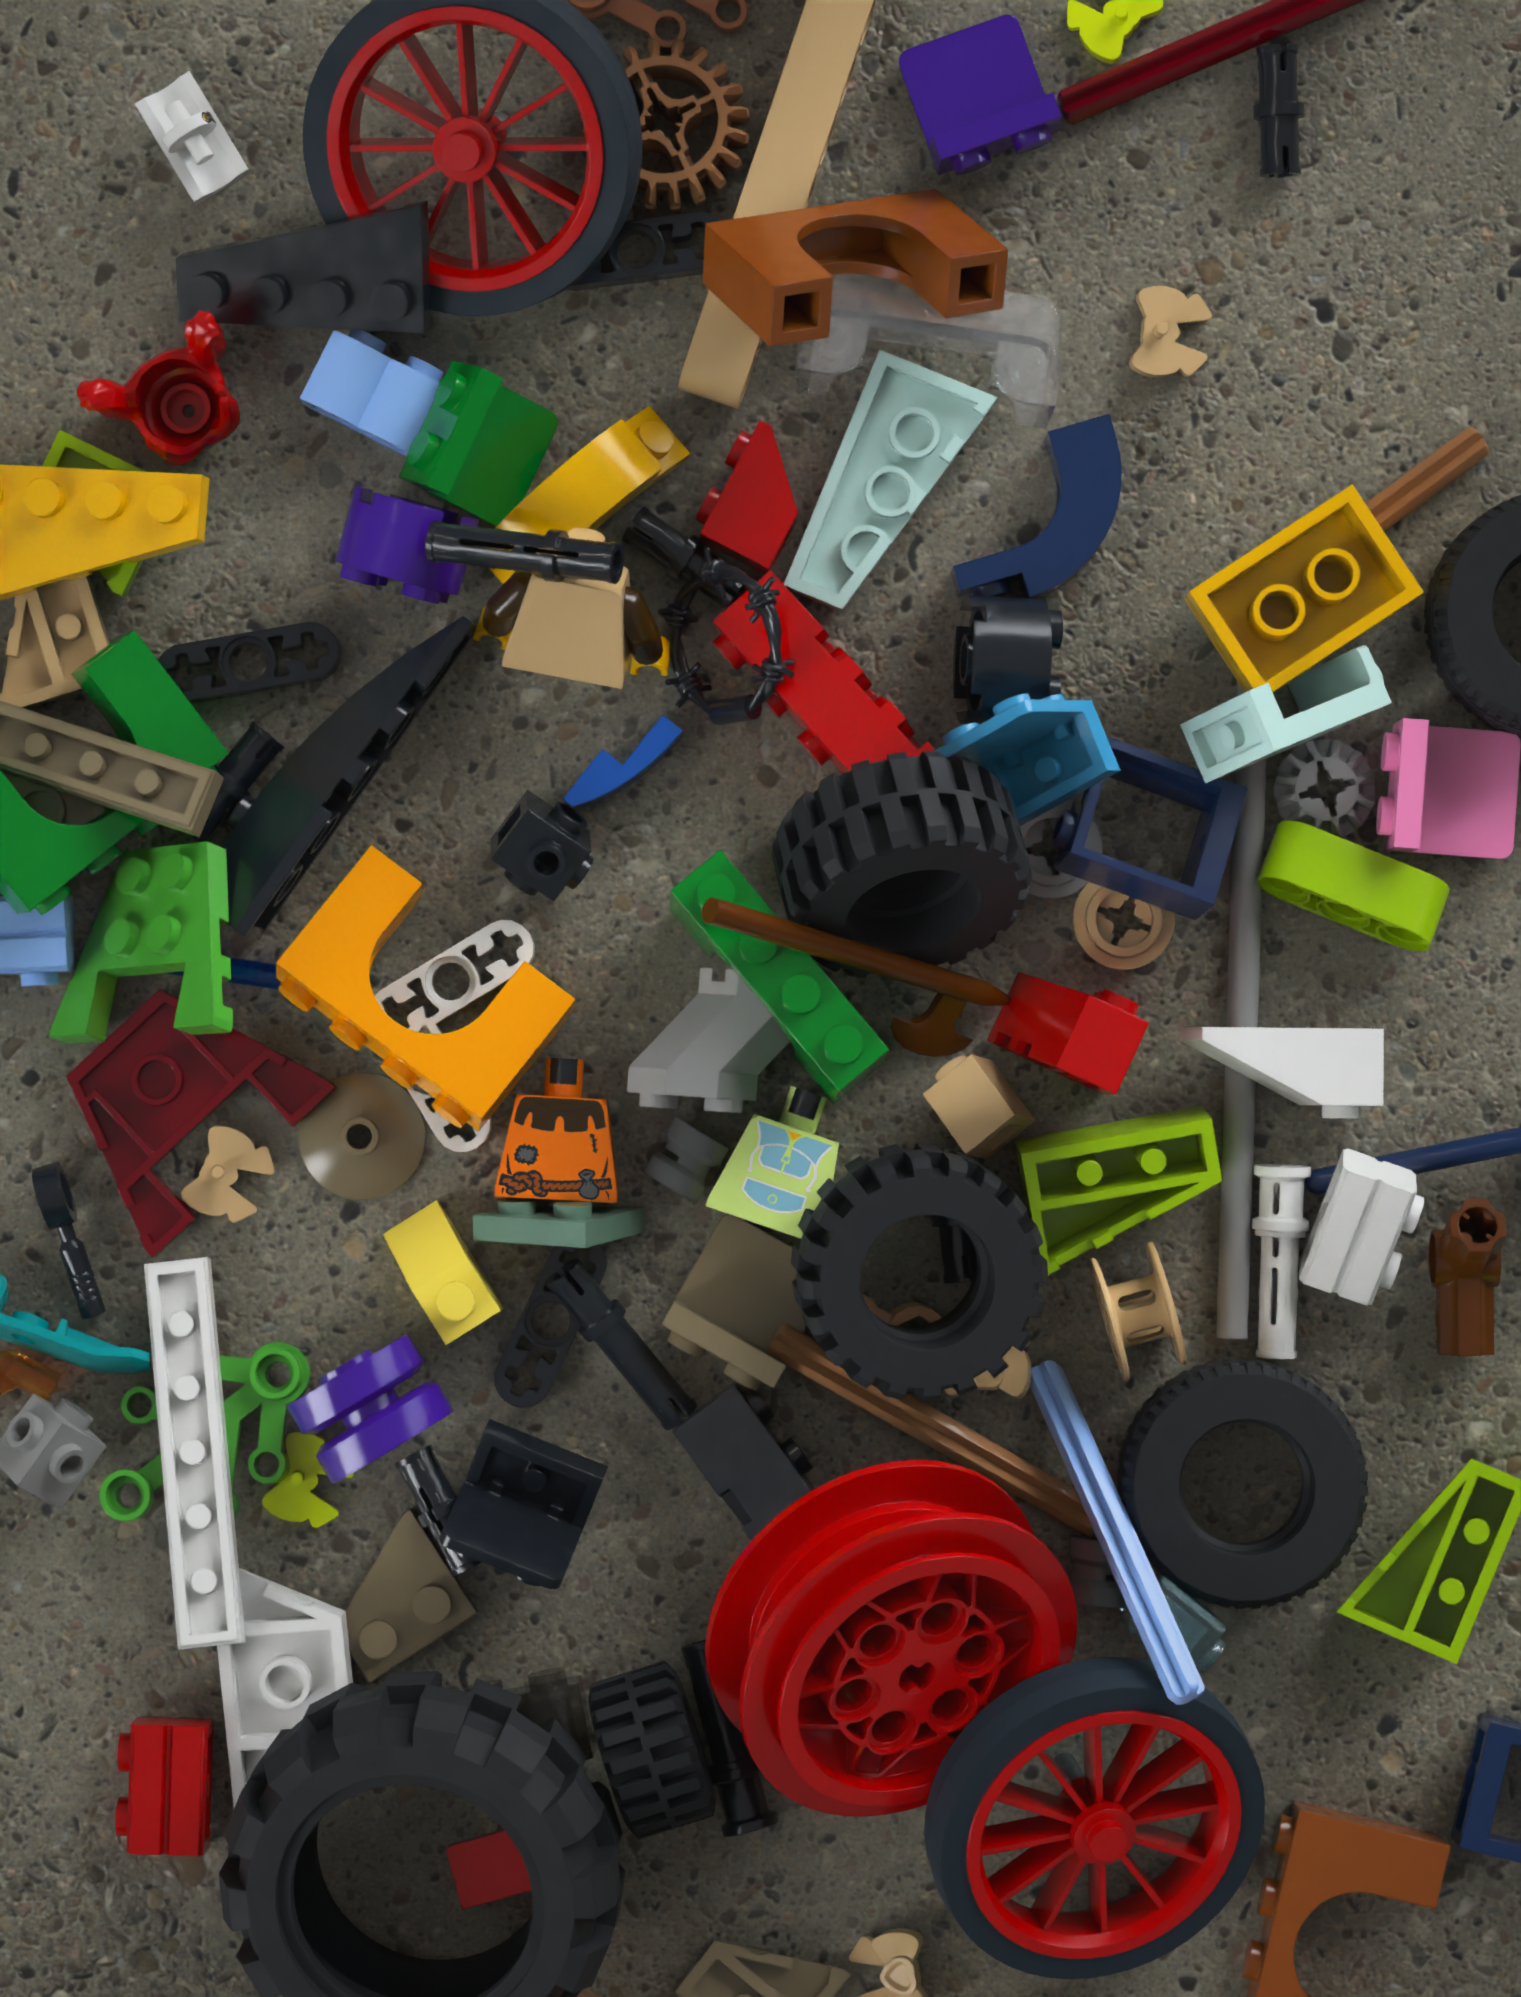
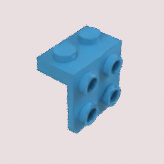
M1019 694L1005 699L993 707L994 717L980 725L978 723H969L949 731L942 737L945 745L933 751L940 752L949 760L954 755L969 759L977 767L981 765L999 778L1001 785L1006 787L1009 792L1019 826L1026 824L1121 771L1092 700H1065L1062 694L1048 696L1041 700L1030 699L1029 694Z

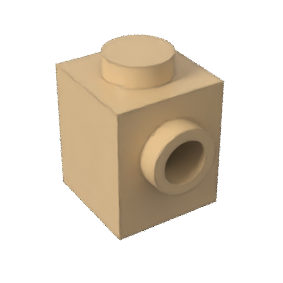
M972 1054L968 1057L965 1055L956 1057L946 1063L935 1075L937 1083L923 1093V1096L963 1152L969 1156L988 1160L1036 1121L993 1060Z

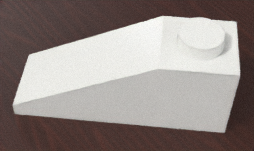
M1180 1028L1179 1040L1298 1105H1321L1322 1118H1360V1106H1383L1384 1029Z

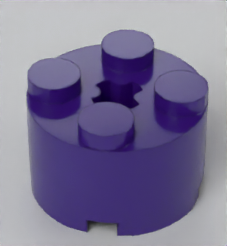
M355 486L335 558L336 562L343 564L340 577L375 587L377 585L387 586L389 578L404 582L401 591L402 595L434 604H439V602L447 604L450 594L459 595L467 565L428 561L425 552L426 535L430 524L433 521H441L456 525L459 513L392 494L389 497L374 492L373 495L374 490ZM461 517L459 525L478 527L479 520L472 517Z

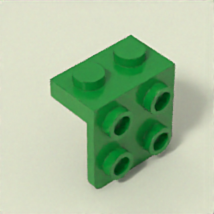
M452 361L446 375L437 387L434 401L419 433L410 445L407 459L398 477L493 526H497L525 498L557 429L558 420L553 412L502 386V377L483 367Z

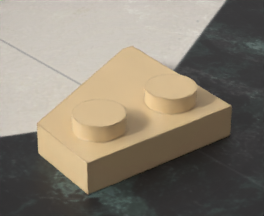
M85 576L71 581L66 579L39 586L36 591L15 596L14 606L16 612L13 627L9 630L5 654L8 656L0 701L28 709L84 692L71 673L109 644L90 577Z

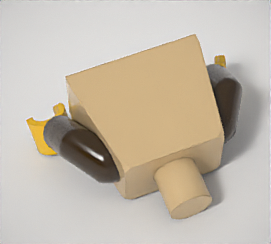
M573 528L567 532L569 538L605 542V536L593 529ZM624 566L617 584L564 577L561 582L545 581L539 573L515 571L489 598L487 605L481 611L473 634V639L480 641L481 636L489 635L502 642L501 649L505 650L502 667L618 689L623 688L630 659L631 675H639L640 667L653 666L661 671V676L668 675L670 642L660 635V631L643 594L630 587L629 569Z

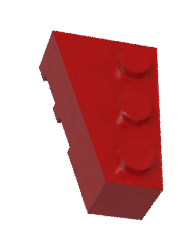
M1018 972L1008 993L1010 1002L1008 1005L1002 1006L987 1041L1100 1094H1117L1150 1023L1136 1016L1140 1005L1107 989H1104V991L1100 990L1099 993L1095 992L1091 996Z

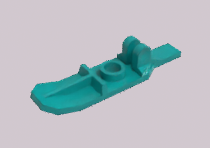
M0 1273L1 1340L97 1373L136 1374L150 1371V1352L112 1345L69 1328L68 1320L61 1319L56 1332L48 1330L50 1325L47 1321L31 1313L14 1311L12 1317L3 1314L9 1299V1290L6 1278Z

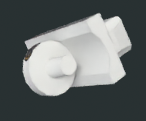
M190 71L177 78L172 84L161 91L135 103L195 205L200 204L250 174L248 167Z

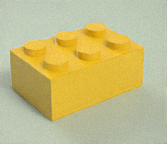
M1352 484L1190 590L1184 601L1244 692L1269 683L1274 694L1414 602L1424 591Z

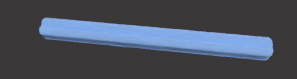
M1043 1361L1038 1366L1032 1368L1030 1388L1168 1699L1176 1705L1186 1704L1203 1694V1681L1062 1367L1056 1364L1055 1361Z

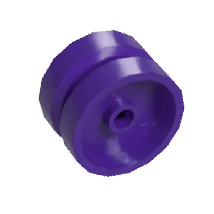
M408 1333L373 1354L370 1349L364 1351L319 1378L320 1386L286 1406L302 1434L314 1435L339 1420H342L346 1430L322 1444L316 1455L332 1484L375 1461L454 1411L438 1383L425 1382L401 1397L395 1391L394 1387L418 1373L424 1362L423 1357Z

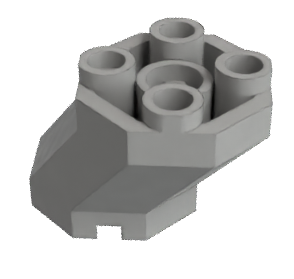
M700 968L698 994L629 1066L627 1092L640 1093L639 1106L678 1109L680 1096L704 1098V1111L743 1113V1100L756 1101L758 1075L790 1040L760 1000L732 969H726L725 982L713 981V968Z

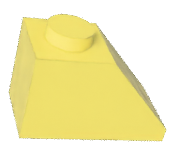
M438 1200L383 1233L411 1291L445 1345H448L505 1308Z

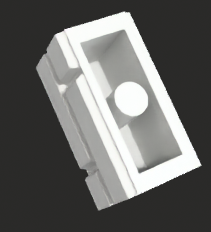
M1348 1148L1343 1149L1300 1257L1299 1280L1305 1285L1328 1293L1335 1292L1340 1297L1366 1306L1372 1305L1379 1287L1389 1290L1394 1283L1401 1262V1253L1394 1251L1401 1231L1413 1233L1424 1204V1197L1416 1195V1174L1412 1170L1386 1161H1377L1376 1158Z

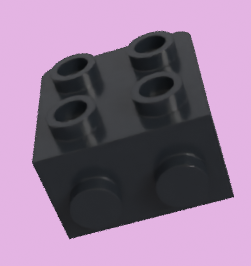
M489 1419L464 1484L443 1527L439 1540L443 1546L453 1550L463 1559L472 1562H483L513 1574L518 1580L531 1586L558 1589L561 1586L608 1466Z

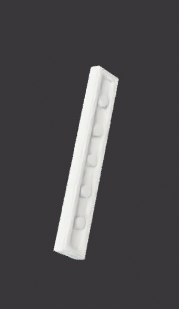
M203 1257L144 1264L178 1650L246 1643L211 1259Z

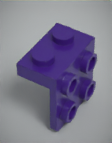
M1002 15L915 46L902 52L899 57V69L937 175L952 170L955 171L956 175L971 173L989 165L992 162L991 156L1013 148L1016 154L1035 150L1051 142V135L1058 131L1062 115L1054 93L1045 95L1019 21L1012 15Z

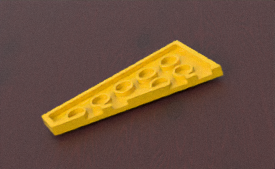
M0 464V601L36 591L39 586L66 579L71 581L92 575V571L127 561L134 563L204 543L210 479L202 474Z

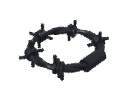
M703 548L705 562L698 574L679 590L674 603H670L667 608L658 610V614L664 617L665 623L670 626V660L676 677L666 679L665 684L674 685L680 693L681 698L676 703L677 707L680 708L690 699L709 715L710 720L715 725L755 720L761 715L762 704L772 696L777 684L784 681V675L790 678L794 676V672L787 669V666H793L795 661L793 659L782 660L780 650L781 622L775 608L777 604L775 596H779L780 591L778 589L771 590L770 588L776 581L773 576L761 586L741 569L726 564L720 559L711 560L710 548ZM726 581L738 582L745 585L750 593L748 601L751 604H746L745 609L754 610L755 613L750 617L749 621L755 623L762 616L771 648L769 658L763 659L762 666L752 665V669L758 672L759 675L752 676L751 681H761L754 694L718 699L711 702L706 700L701 692L711 691L712 686L703 685L697 677L696 672L701 667L699 662H696L689 669L681 641L682 629L688 627L689 623H695L699 620L698 616L692 614L689 606L700 586L704 584L707 586L718 585L719 596L723 598L726 597L724 583Z

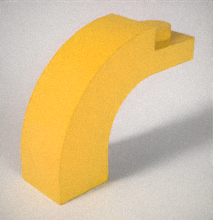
M649 405L626 422L623 419L619 420L584 446L526 496L495 528L546 535L550 529L566 532L573 528L596 530L624 505L678 468L691 453ZM490 569L502 584L515 572L514 570Z

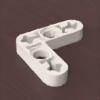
M499 920L490 923L381 989L375 995V998L381 1008L387 1013L384 1002L393 997L398 1004L407 1003L418 996L409 985L421 979L425 996L439 1009V1012L428 1018L425 1006L419 1007L407 1016V1021L410 1025L408 1029L425 1034H443L437 1024L507 983L524 961L531 964L535 956V943L530 932L517 922ZM502 931L508 938L519 935L523 941V945L516 950L519 961L515 965L509 966L505 960L501 959L485 967L494 978L482 985L477 967L464 955V951L475 945L477 955L481 958L496 947L495 941L492 938L496 933ZM448 963H457L463 966L470 978L467 992L456 1000L441 998L433 986L436 971L442 965ZM414 1084L411 1089H407L433 1133L444 1147L455 1152H469L479 1148L487 1141L492 1131V1117L489 1118L480 1131L473 1128L476 1137L471 1141L467 1142L466 1138L461 1134L451 1137L446 1130V1127L451 1123L436 1111L433 1112L427 1102L429 1098L434 1097L417 1084Z

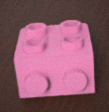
M1403 718L1394 723L1392 733L1385 732L1381 751L1382 771H1389L1388 797L1380 796L1376 820L1377 835H1385L1384 851L1486 859L1507 858L1514 848L1521 751L1519 737L1516 734L1505 731L1429 726V720Z

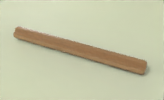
M782 1324L774 1333L767 1349L773 1358L776 1357L786 1363L787 1366L968 1469L989 1478L998 1486L1088 1537L1096 1536L1074 1487L930 1405L921 1402L907 1392L904 1399L899 1400L883 1396L879 1388L874 1385L864 1388L850 1379L843 1368L839 1365L835 1366L817 1341L793 1327Z

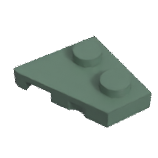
M503 1198L497 1200V1209L473 1215L474 1241L588 1248L645 1232V1207H592L591 1202L564 1201L554 1203L553 1207H536V1199Z

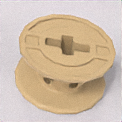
M1151 1241L1146 1243L1150 1275L1111 1286L1106 1285L1098 1261L1095 1258H1089L1093 1284L1105 1329L1119 1372L1124 1381L1130 1379L1125 1348L1168 1336L1178 1362L1182 1365L1187 1364L1183 1336L1170 1288L1158 1252Z

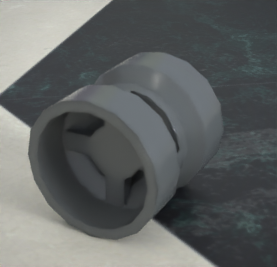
M675 1117L666 1132L668 1140L666 1146L661 1153L652 1155L643 1172L697 1204L706 1189L704 1178L711 1167L721 1164L729 1148L680 1118Z
M1070 1535L1068 1555L1074 1564L1073 1574L1068 1578L1074 1592L1076 1604L1103 1608H1126V1602L1097 1537Z

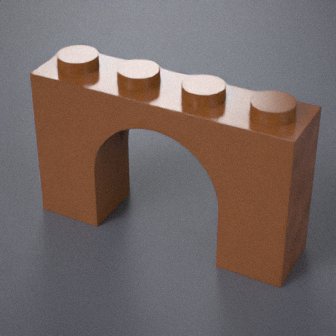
M937 189L705 223L702 283L768 346L773 347L829 337L833 288L832 275L836 274L872 275L904 284L914 290L945 318L1003 309L1008 249Z
M1292 1800L1289 1816L1279 1815L1273 1833L1271 1850L1274 1853L1280 1854L1274 1879L1265 1877L1259 1892L1257 1915L1265 1916L1260 1940L1250 1939L1244 1956L1242 1977L1250 1979L1246 1997H1312L1299 1984L1294 1967L1295 1942L1302 1924L1310 1913L1323 1902L1346 1893L1362 1892L1436 1909L1451 1847L1441 1835Z

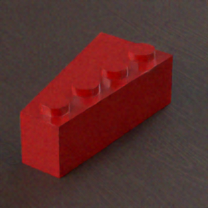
M771 570L757 581L763 586L771 576L776 579L770 588L771 590L778 589L780 591V595L775 596L777 598L775 608L781 622L782 660L793 659L795 661L793 666H787V669L794 672V676L790 678L784 675V681L777 684L774 693L765 704L778 718L782 717L787 711L804 729L796 737L797 740L820 766L830 759L841 773L844 774L851 771L852 764L869 759L870 763L887 760V754L905 752L908 757L920 756L922 751H935L928 741L923 746L919 745L912 737L915 732L907 723V718L890 700H887L882 695L877 697L870 689L872 683L866 677L864 671L840 647L835 649L828 642L827 639L830 636ZM747 590L713 620V627L720 635L712 643L736 671L746 664L755 675H759L758 672L752 669V665L762 666L763 659L769 658L771 648L762 616L755 623L749 621L755 612L754 610L745 609L746 604H751L748 601L750 593Z

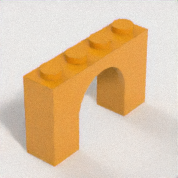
M371 845L276 962V978L282 982L278 989L284 997L301 1010L309 1012L314 1006L333 1022L329 1026L330 1030L351 1048L359 1051L365 1045L384 1059L380 1067L398 1084L407 1089H411L414 1084H417L434 1097L435 1100L431 1104L432 1107L448 1122L458 1128H462L467 1122L477 1131H480L571 1016L576 999L524 961L486 1010L472 1023L459 1030L443 1034H425L410 1030L395 1022L377 1002L371 988L369 974L373 961L381 948L421 900L422 883Z

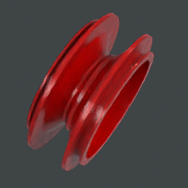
M906 1460L877 1464L845 1474L810 1491L774 1517L752 1539L729 1570L712 1607L706 1632V1669L711 1688L719 1705L732 1724L743 1734L744 1742L756 1766L779 1792L807 1808L827 1814L855 1817L888 1815L927 1805L933 1779L944 1756L966 1725L983 1708L1018 1683L1040 1672L1071 1663L1077 1636V1607L1069 1578L1060 1562L1047 1546L1033 1535L1031 1527L1021 1509L1007 1492L995 1482L971 1469L941 1461Z

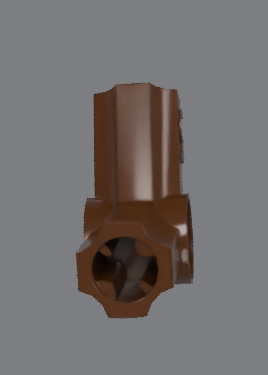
M1465 1199L1463 1206L1457 1212L1449 1215L1444 1230H1432L1430 1233L1429 1274L1431 1285L1436 1287L1435 1326L1437 1340H1435V1344H1437V1354L1494 1355V1287H1497L1500 1282L1501 1248L1507 1233L1505 1214L1497 1212L1490 1205L1488 1199Z

